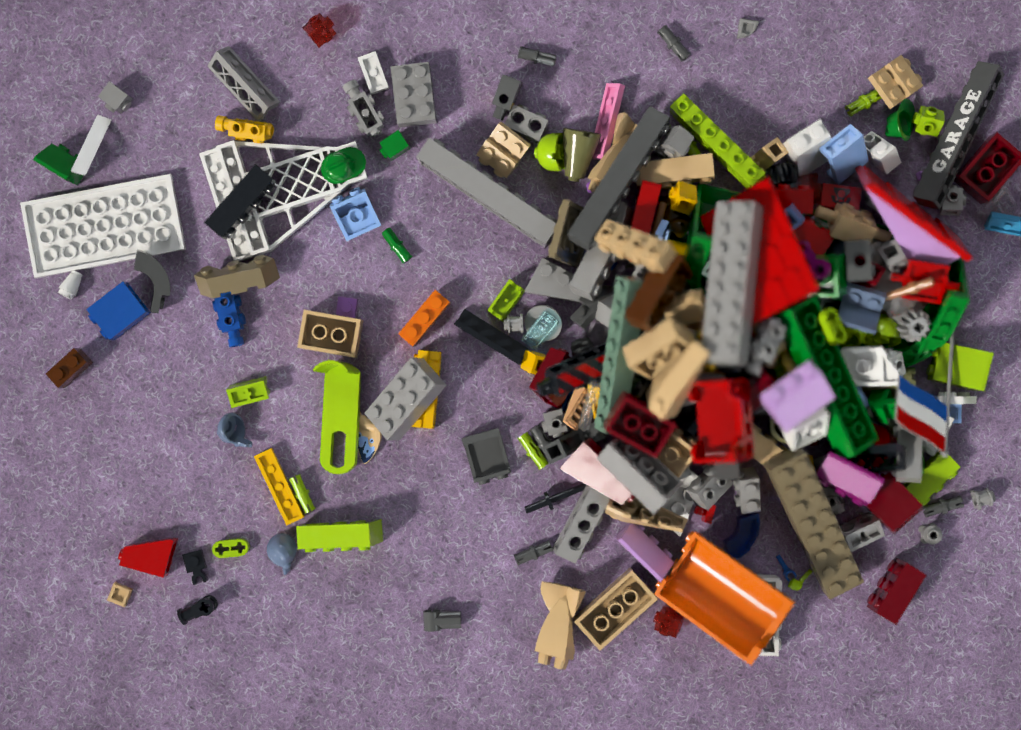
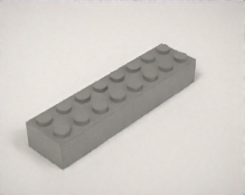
M428 138L416 156L421 165L544 248L554 235L553 230L557 223L554 217L549 214L544 216L540 212L541 209L532 203L528 205L524 201L525 198L516 192L514 195L510 193L509 187L500 181L498 184L494 182L493 177L487 172H479L474 163L469 160L463 161L460 157L461 155L453 149L448 151L444 147L445 144L440 140Z
M725 201L716 203L701 343L711 352L706 361V364L747 367L764 208L755 201Z

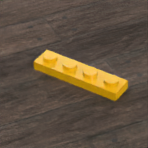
M273 448L254 456L286 526L304 518L303 511Z

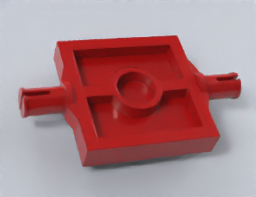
M908 258L904 273L891 272L890 281H899L902 283V287L907 286L908 283L913 281L920 282L933 278V286L921 289L920 292L912 295L909 293L900 296L903 299L941 304L946 289L959 291L960 283L948 281L950 266L942 263Z

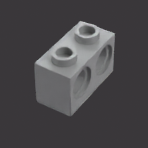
M513 104L505 125L519 136L538 144L549 120L539 112L535 114L529 112V108L519 104L516 106ZM521 115L524 120L521 123H516L513 121V117ZM532 123H539L541 129L533 131L530 128Z
M870 511L839 525L851 552L885 536L880 520Z

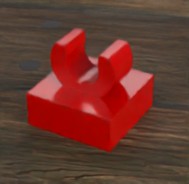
M714 504L709 510L696 505L694 513L702 515L701 520L703 522L712 524L716 505Z

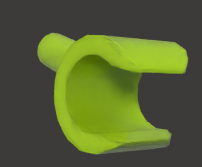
M809 569L799 580L792 578L788 587L792 590H800L803 582L812 571Z

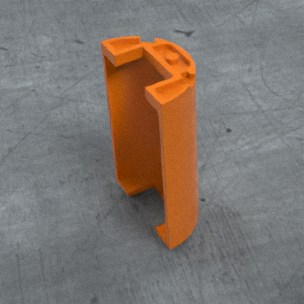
M691 531L685 539L687 543L681 550V558H677L674 561L671 573L661 582H657L655 585L657 590L654 595L746 663L752 665L783 623L795 601L701 534Z

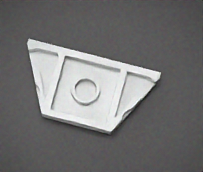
M883 346L842 347V356L856 386L897 385L899 372Z

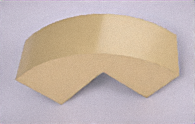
M777 137L750 158L765 171L789 152Z

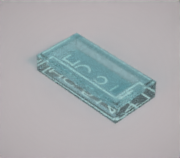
M544 310L521 340L537 351L557 327L559 321Z

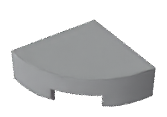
M740 18L737 39L750 36L757 28L759 21Z

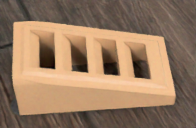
M587 388L574 389L563 422L574 431L578 430L591 408L590 395Z

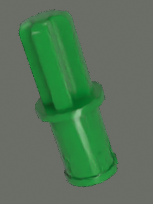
M390 227L382 232V236L391 247L390 250L396 253L402 264L412 258V255L404 247L403 241L399 240Z

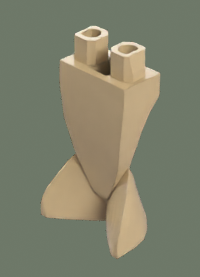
M618 114L614 129L613 145L594 166L588 176V179L591 180L588 190L593 193L637 126L628 114Z
M541 582V594L550 612L541 627L536 642L535 651L539 652L538 663L550 665L553 656L555 657L554 668L565 670L568 661L574 659L575 647L572 619L581 605L586 593L585 590L553 582Z

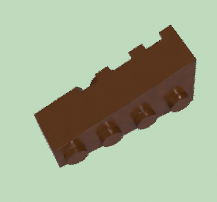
M676 254L665 273L650 270L646 274L643 284L636 291L635 298L631 305L627 307L624 315L631 326L651 333L664 316L666 306L671 307L674 303L675 294L682 292L685 288L684 282L687 279H692L694 274L683 255Z

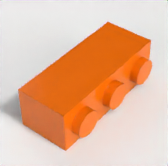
M434 290L398 334L415 347L451 302Z

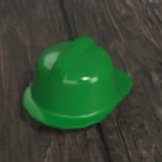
M904 99L899 109L887 117L885 130L887 137L903 138L904 141L910 139L914 126L912 121L915 114V108L910 99Z
M343 148L325 157L321 164L322 176L330 183H343L363 172L366 166V159L362 151L357 148Z

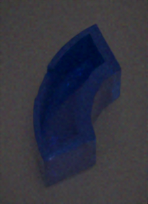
M756 512L737 516L735 531L730 537L723 540L726 553L736 560L747 554L755 543L756 538H758L760 518Z

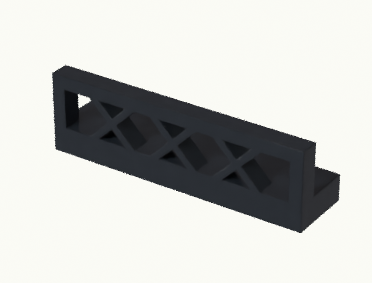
M466 309L463 310L458 320L454 323L455 326L518 365L523 360L525 350H529L526 346Z
M897 443L867 447L856 456L843 459L849 462L852 460L851 463L853 464L862 459L866 463L862 468L870 473L906 470V447ZM834 450L826 451V455H827L829 452H832V453L835 454V451H834ZM896 455L900 457V466H893L890 463ZM877 457L884 461L879 468H875L872 465Z

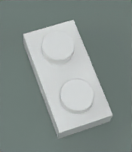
M376 51L358 57L370 94L373 95L389 89Z

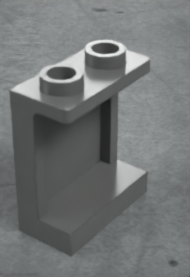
M499 427L461 438L474 483L478 482L479 485L489 483L490 478L497 477V480L509 477L508 473H511V468Z

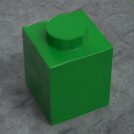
M399 130L379 142L382 147L379 149L385 159L389 157L391 161L410 149Z

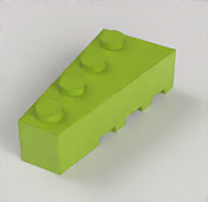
M375 519L366 523V520L350 522V524L342 521L333 522L332 524L327 522L296 526L298 549H305V552H316V549L323 548V552L334 551V548H341V551H351L352 547H359V550L363 551L370 550L371 546L383 542L382 519Z

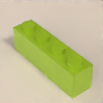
M939 450L934 457L932 456L925 462L926 467L924 473H921V483L905 482L903 484L923 506L930 501L929 497L933 493H938L943 489V484L948 479L951 480L958 474L957 470L960 468L950 455L942 457Z

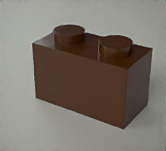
M73 348L45 374L58 388H66L93 361L81 348Z

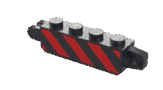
M606 343L599 344L547 368L544 373L545 379L536 384L538 395L542 397L555 394L558 397L564 396L574 389L582 388L583 385L591 381H597L602 377Z

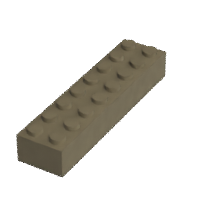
M802 448L794 452L790 449L764 462L767 473L824 594L831 600L864 583L807 453Z

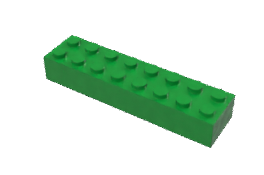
M813 296L799 300L774 316L782 321V325L787 327L785 341L797 368L811 360L822 373L835 396L834 400L824 406L829 413L827 435L835 454L841 458L856 456L878 441V435L838 345H831L819 322V313L822 311L817 297Z

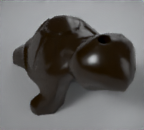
M669 195L659 196L658 204L660 202L667 203L663 220L670 222V230L677 237H684L690 229L691 218H688L687 214L671 210Z

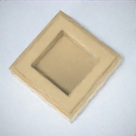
M114 582L107 601L126 607L133 589Z

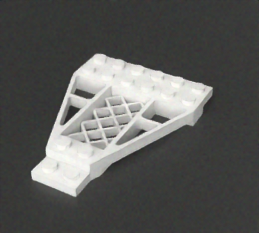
M233 140L217 145L214 149L199 153L216 208L248 173L239 151L240 147L266 148L270 165L261 169L269 173L270 177H272L274 171L283 174L279 185L274 184L277 188L273 196L265 195L271 199L267 208L265 209L261 206L257 209L253 208L249 213L250 217L248 220L237 226V232L233 237L227 238L233 260L239 262L273 251L331 203L333 198L349 188L350 184L368 179L365 169L357 177L339 184L330 183L324 177L318 175L325 157L347 147L358 149L356 141L339 147H315ZM271 149L309 152L275 163ZM311 159L320 163L315 173L307 169ZM306 160L304 166L297 164ZM292 165L301 168L297 179L288 175ZM287 167L285 173L279 169ZM305 171L314 175L309 185L300 181ZM286 177L295 180L291 191L282 187ZM317 177L326 181L321 191L312 187ZM298 183L308 187L303 197L294 193ZM329 184L331 190L325 191ZM280 189L289 193L285 203L276 199ZM311 189L318 192V194L307 197ZM292 195L300 198V200L289 203ZM325 199L296 225L294 224L291 214L293 208ZM274 201L282 204L281 206L270 209ZM286 211L291 229L270 245L262 220L265 217Z

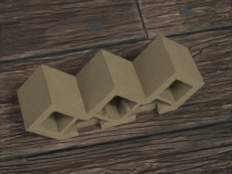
M265 255L256 256L248 264L233 260L222 269L205 266L194 275L200 294L210 298L221 297V293L231 292V295L247 292L249 287L257 286L258 289L266 288L280 278L274 258Z

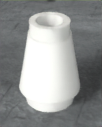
M74 270L71 271L58 287V293L72 300L77 295L83 275Z

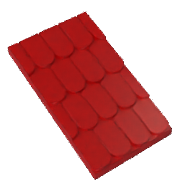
M860 165L855 168L863 186L907 259L949 264L960 257L966 262L973 259L959 236L939 218H933L915 201L911 202L891 183H885L866 165Z
M770 177L765 178L728 200L755 201L764 207L751 325L820 289ZM716 208L700 216L705 231L710 236H713Z

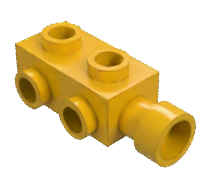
M218 115L215 120V129L217 131L225 132L228 130V136H233L235 140L239 141L253 139L254 143H264V141L271 139L274 134L272 123L238 118L228 119L226 116Z

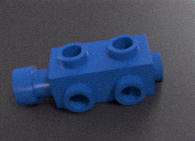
M231 292L221 293V297L214 298V301H212L214 311L218 313L219 317L217 319L218 329L222 333H228L229 348L244 345V340L240 336L239 330L244 329L243 325L246 324L244 313L240 314L239 306H242L240 295H231ZM227 299V305L223 306L222 301ZM227 318H231V319H232V323L229 324V325L227 324V321H226Z

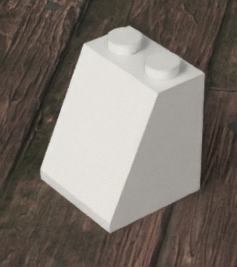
M821 119L783 143L789 152L784 157L787 162L795 166L798 180L828 162V159L820 152V147L831 139V135Z
M822 407L787 433L779 426L792 452L827 435L829 413Z

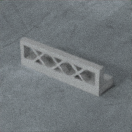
M230 46L216 51L208 64V68L252 116L260 122L269 110L278 106L280 101ZM217 61L222 65L223 71H220L215 65ZM229 75L235 79V85L230 82ZM242 89L247 92L248 99L243 96ZM255 103L262 108L260 113L256 110Z

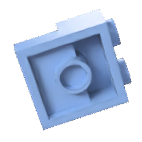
M354 188L349 191L350 195L346 197L342 195L336 196L332 199V203H330V208L346 241L381 226L365 188Z

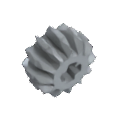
M918 308L914 310L907 309V313H901L902 318L897 320L900 325L896 329L900 332L899 335L902 338H906L909 342L914 340L920 342L921 336L927 337L926 331L931 330L928 325L932 323L928 319L929 315L922 312Z

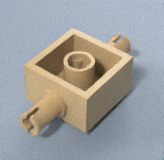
M837 203L834 210L818 205L814 213V217L828 221L827 224L831 237L842 241L870 239L871 244L873 238L886 242L892 236L891 231L877 227L872 213L866 210L858 211L848 203H843V205Z

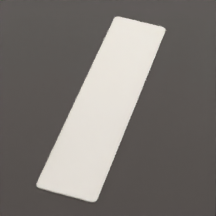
M100 115L96 116L71 172L81 175L87 174L111 119Z

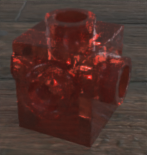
M320 13L312 16L308 23L302 27L318 48L324 43L329 42L337 34L332 28L335 25L328 16L324 18Z
M663 606L661 611H657L654 616L653 622L656 623L654 630L659 631L661 635L676 638L681 630L684 616L670 606Z

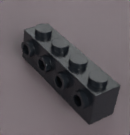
M255 164L204 223L222 239H230L237 232V226L248 220L252 209H257L262 203L261 199L274 190L276 181Z

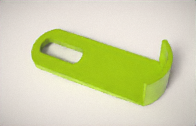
M327 360L313 368L314 372L325 373L320 463L326 471L332 474H345L353 470L357 465L361 372L350 363ZM341 431L346 434L344 465L338 468L332 464L334 434Z

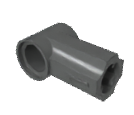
M424 610V631L434 632L441 629L461 628V611L433 610L431 612V610Z

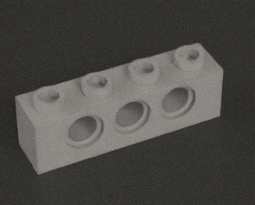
M586 485L553 546L554 553L576 564L577 560L581 559L584 554L586 543L592 540L593 530L596 525L598 526L601 523L602 514L611 498ZM592 503H596V504H597V506H596L595 509H593V510H589V509H588V507H589ZM587 520V525L579 526L581 521ZM573 537H579L576 543H570Z

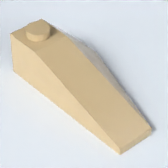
M694 341L653 378L646 391L648 409L661 420L676 417L711 352L698 341Z
M637 497L630 503L626 501L622 505L610 499L605 510V514L622 522L683 532L688 519L663 507H660L653 514Z

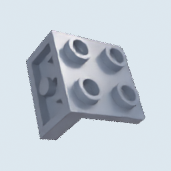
M850 282L847 283V294L843 295L838 312L843 326L875 334L887 293Z

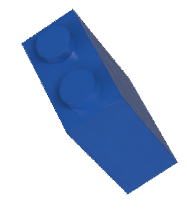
M124 281L86 309L89 313V319L94 324H98L101 328L100 333L102 336L109 340H116L151 313L129 283Z

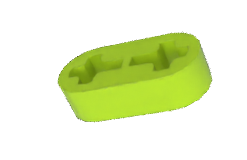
M834 308L822 310L819 313V322L828 342L831 345L844 343L847 339V334L837 311Z
M244 538L220 540L213 545L212 552L218 558L239 557L248 553L250 545ZM241 542L242 545H245V549L240 552L239 549H233V546H237ZM222 544L223 547H229V550H225L221 554L220 551H217V548Z

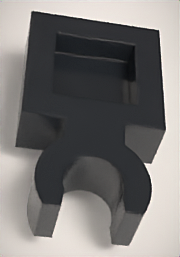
M202 549L183 554L182 557L187 573L193 572V585L198 584V576L202 577L203 582H207V575L202 572V569L207 568Z

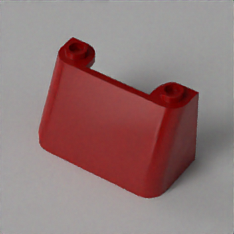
M739 378L696 381L687 396L690 401L696 402L699 441L695 442L690 450L692 463H736L751 459L754 455V436L748 380Z

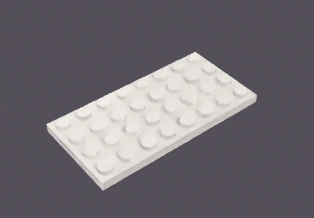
M171 174L20 203L34 278L135 260L137 249L145 251L152 256L186 250Z

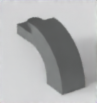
M137 249L134 270L145 273L152 280L154 291L150 312L159 313V309H163L165 301L162 295L170 296L168 275L163 265L154 256Z
M602 286L601 293L595 297L594 301L581 297L579 300L583 304L570 319L585 330L596 317L599 300L613 295L615 292L614 286Z
M594 421L578 428L577 431L573 430L564 434V436L543 445L542 449L549 464H552L574 453L590 437L595 442L606 438L605 433L594 428Z

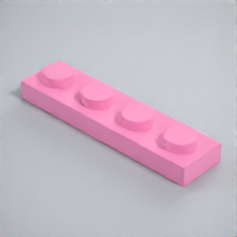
M606 83L595 133L601 134V138L592 158L594 160H601L611 147L615 124L625 85L620 83Z

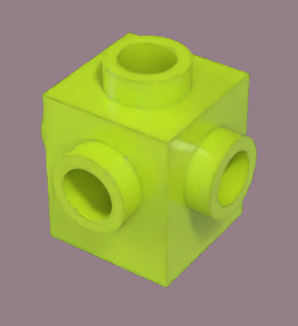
M921 105L919 112H915L912 123L915 124V132L921 135L938 137L945 122L944 111L932 106L926 107Z

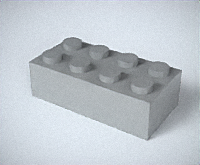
M411 357L364 414L387 441H400L447 385L423 358Z
M618 437L608 444L596 458L653 514L684 484L658 458L650 456Z

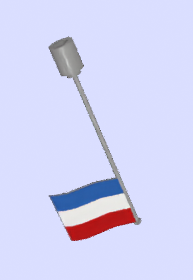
M955 330L950 337L946 405L933 395L912 385L900 374H898L895 421L906 431L933 445L941 452L942 457L949 455L947 453Z

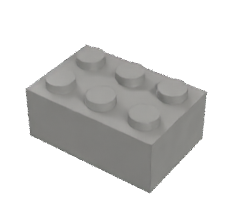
M429 62L390 66L396 118L399 128L437 123Z

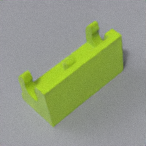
M509 279L487 311L504 322V319L507 318V315L512 311L525 290Z
M266 376L229 385L226 389L231 408L269 399L270 395Z

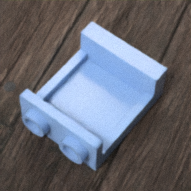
M851 124L820 147V152L828 159L830 164L827 175L838 185L856 172V167L863 166L869 161L863 134Z

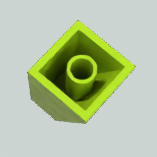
M945 343L941 348L938 347L932 352V363L928 365L926 370L927 380L947 384L949 343ZM954 345L951 386L971 391H985L994 353Z

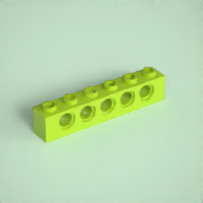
M684 93L670 106V114L683 127H686L689 133L709 153H712L746 189L765 179L766 173Z

